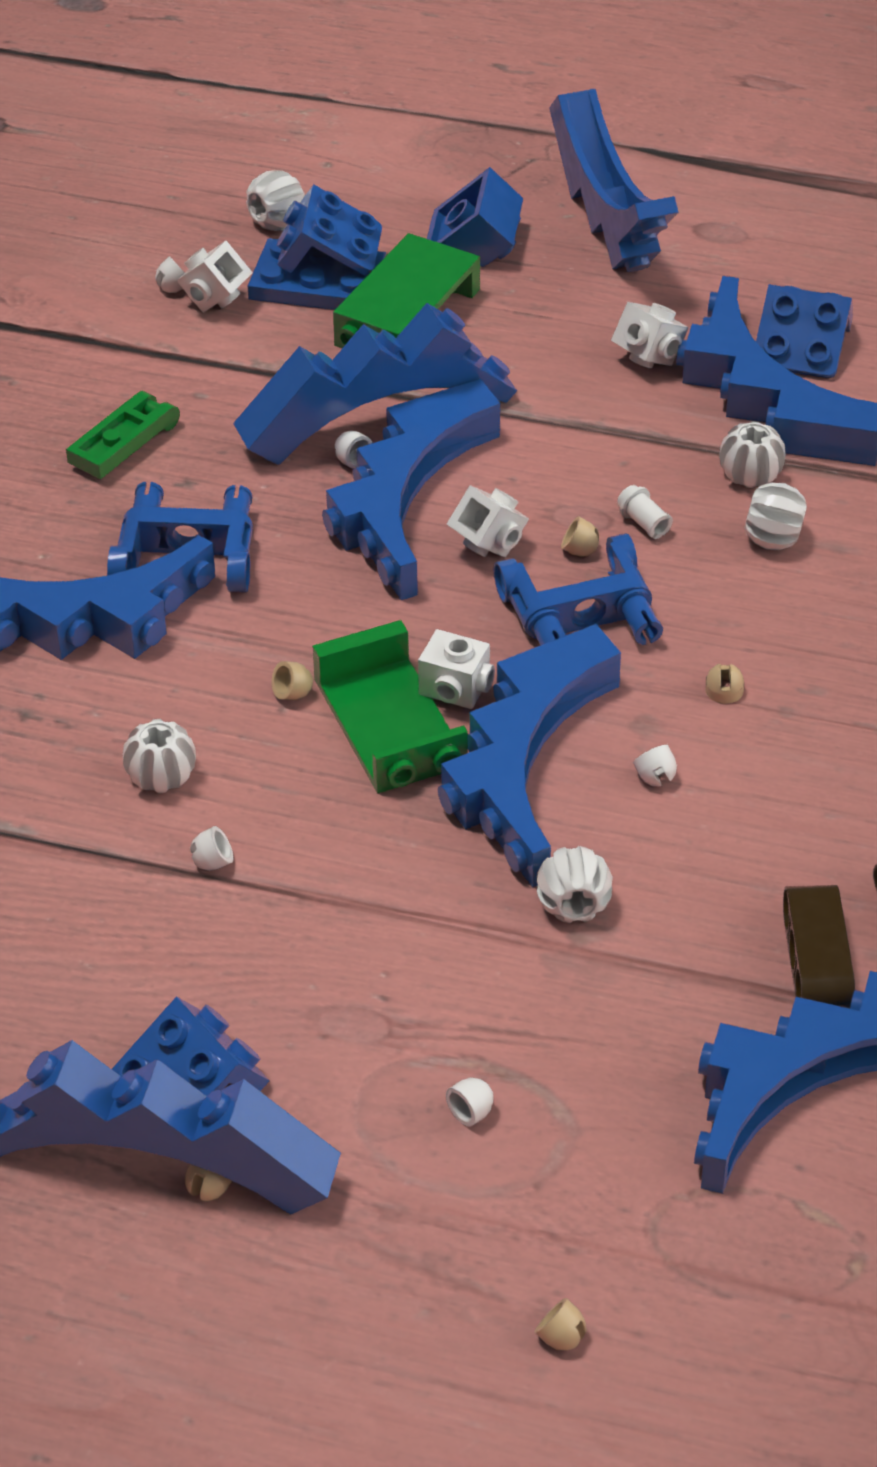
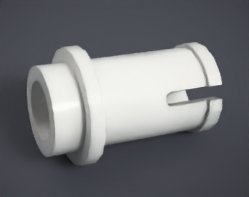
M631 485L625 488L619 495L617 504L620 507V513L625 518L634 519L647 531L651 538H660L669 531L673 518L650 499V492L645 487Z

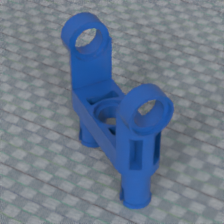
M142 482L137 485L133 508L128 510L123 518L118 545L111 546L109 549L107 575L139 567L142 552L172 553L200 535L213 543L214 555H224V557H227L226 586L228 592H248L250 583L249 549L253 531V523L248 515L253 495L247 487L240 485L238 498H234L236 485L228 487L224 493L223 510L160 507L164 491L159 484L151 482L147 495L145 494L147 483ZM183 525L191 526L196 529L198 534L191 537L183 536L175 528Z
M627 533L607 538L606 552L612 570L608 572L609 576L537 592L522 562L517 563L512 558L494 563V580L500 599L504 603L511 601L525 632L530 637L537 639L540 645L564 637L566 633L582 630L594 624L599 626L621 620L627 621L633 632L634 639L642 645H646V638L642 633L643 630L650 643L658 640L663 633V626L651 608V591L637 569V555L634 543ZM588 599L595 600L589 608L575 611V608L581 602Z

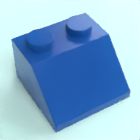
M489 167L434 209L427 239L480 256V267H485L497 257L499 259L506 257L516 244V230L521 220L520 212L523 197Z

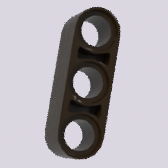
M838 885L785 886L783 892V917L795 997L850 1009L855 991V980Z

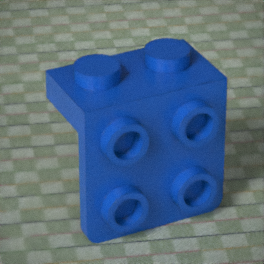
M314 184L300 203L296 200L292 202L283 219V222L288 225L283 230L277 246L281 248L277 264L279 267L292 273L311 246L362 275H369L374 269L382 232V225L371 214L354 208L342 201L336 194L325 191Z
M769 284L756 342L771 358L790 372L832 378L837 373L845 332H850L853 319L852 298L836 293H820L802 290L794 286Z
M177 996L112 1068L113 1071L122 1077L129 1070L136 1071L158 1059L206 1096L214 1090H222L229 1083L234 1084L242 1079H245L259 1091L270 1081L256 1066L261 1060L258 1054L241 1039L236 1038L233 1041L225 1033L230 1025L217 1011L209 1005H205L200 1010Z

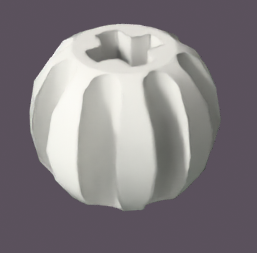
M280 170L266 171L253 179L246 191V206L253 221L260 224L262 228L272 231L284 230L288 225L283 222L288 208L294 200L300 203L305 194L300 182L289 173Z
M755 421L744 424L740 423L728 432V435L723 438L719 453L720 464L726 476L733 483L744 485L746 488L771 483L776 479L778 473L782 471L786 456L785 445L777 431L771 426Z
M771 482L758 487L753 493L745 522L746 535L755 544L765 549L782 550L794 545L799 538L807 508L804 496L797 489L785 483Z
M153 719L150 723L139 724L129 734L128 740L124 743L123 766L126 773L130 775L132 782L144 790L166 793L171 788H179L189 779L190 772L195 767L196 750L194 743L188 736L187 731L175 722H163L161 719Z
M582 846L573 849L563 847L557 849L553 857L543 861L537 875V894L545 910L555 914L557 919L567 923L577 920L587 922L592 920L597 912L603 911L612 896L613 876L605 860L595 855L593 850Z

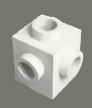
M224 241L208 253L204 248L194 253L184 263L188 270L177 282L204 313L216 304L221 309L230 304L240 294L237 288L253 272L231 245Z
M627 302L611 341L631 352L629 359L641 366L653 368L654 363L672 366L677 356L678 346L682 343L689 327L675 320L676 312L663 305L653 303L652 306Z
M470 485L447 525L464 536L465 539L462 543L479 555L486 557L487 553L491 551L506 557L509 551L519 542L522 530L529 518L515 509L518 501L505 492L495 488L492 494Z
M436 629L418 659L420 695L469 709L474 707L482 692L487 693L490 690L495 676V666L490 664L489 643Z

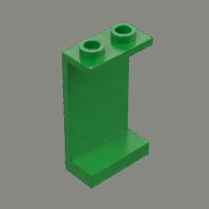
M408 233L333 311L334 346L343 348L363 324L378 333L386 330L396 338L426 303L439 309L453 292L473 298L480 290V256Z
M402 620L312 645L314 680L377 794L440 775L442 763L468 753V731L465 726L450 729L433 699L419 694L418 674L409 660L408 630Z

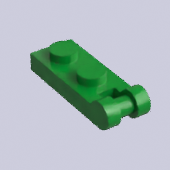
M140 391L66 449L67 463L102 479L163 429L166 431L172 430L178 423L180 410L168 402L160 404L155 396L145 391Z

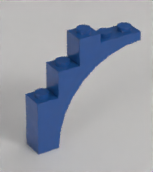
M596 89L558 95L549 107L571 199L583 197L591 234L603 231L612 269L626 267L627 272H635L648 268L650 262L661 252L657 235L662 230L668 228L667 224L679 213L675 196L651 200L644 196L633 183L612 143Z
M722 276L718 292L711 291L708 317L704 316L702 325L692 324L688 339L682 340V343L678 346L676 364L683 366L682 383L721 389L720 398L727 399L726 417L766 422L765 425L773 427L780 435L785 445L786 454L876 466L877 403L851 398L821 388L793 374L771 358L752 338L741 318L737 300L739 278Z
M426 303L396 338L386 330L378 333L363 324L333 360L320 351L315 355L299 346L233 424L248 450L280 465L304 440L330 421L363 404L392 394L424 388H452L482 379L497 400L507 403L517 392V389L508 378L510 374L509 368L493 355L487 359L470 342L462 330L465 327V323L456 313L448 308H445L442 312Z
M482 379L387 407V427H384L382 431L384 440L357 448V467L353 469L354 481L326 490L327 509L323 510L322 517L328 534L330 536L336 535L346 551L360 547L366 558L371 557L377 565V570L383 584L386 586L391 585L401 601L418 595L417 560L405 540L402 528L412 500L425 482L446 463L471 448L500 437V402Z
M198 535L163 557L136 568L102 577L74 581H25L0 577V652L11 646L15 640L22 636L62 660L76 648L83 646L89 638L95 635L136 659L149 647L156 645L167 634L165 616L174 612L180 604L201 588L206 587L216 577L213 543Z
M597 624L497 662V684L493 686L496 702L470 712L469 753L441 764L442 785L438 787V797L444 810L448 814L453 813L465 830L481 824L489 839L495 838L503 848L507 862L512 870L515 872L520 871L532 888L538 886L537 875L543 861L551 857V845L534 819L526 794L530 769L543 744L564 720L588 702L618 688L620 683L621 652Z
M869 972L865 992L854 991L850 1009L795 997L790 1018L780 1016L775 1035L720 1023L714 1044L704 1043L698 1067V1074L707 1076L705 1098L710 1099L707 1121L714 1122L711 1133L700 1132L695 1151L694 1164L703 1166L701 1189L723 1194L739 1156L755 1134L786 1106L819 1087L856 1074L877 1071V972Z
M73 1040L51 1052L43 1051L28 1068L26 1077L29 1081L24 1083L16 1092L0 1100V1157L17 1150L54 1144H96L131 1148L178 1159L217 1173L258 1193L290 1215L328 1198L341 1152L245 1079L222 1090H214L206 1096L158 1059L136 1071L129 1070L121 1077Z

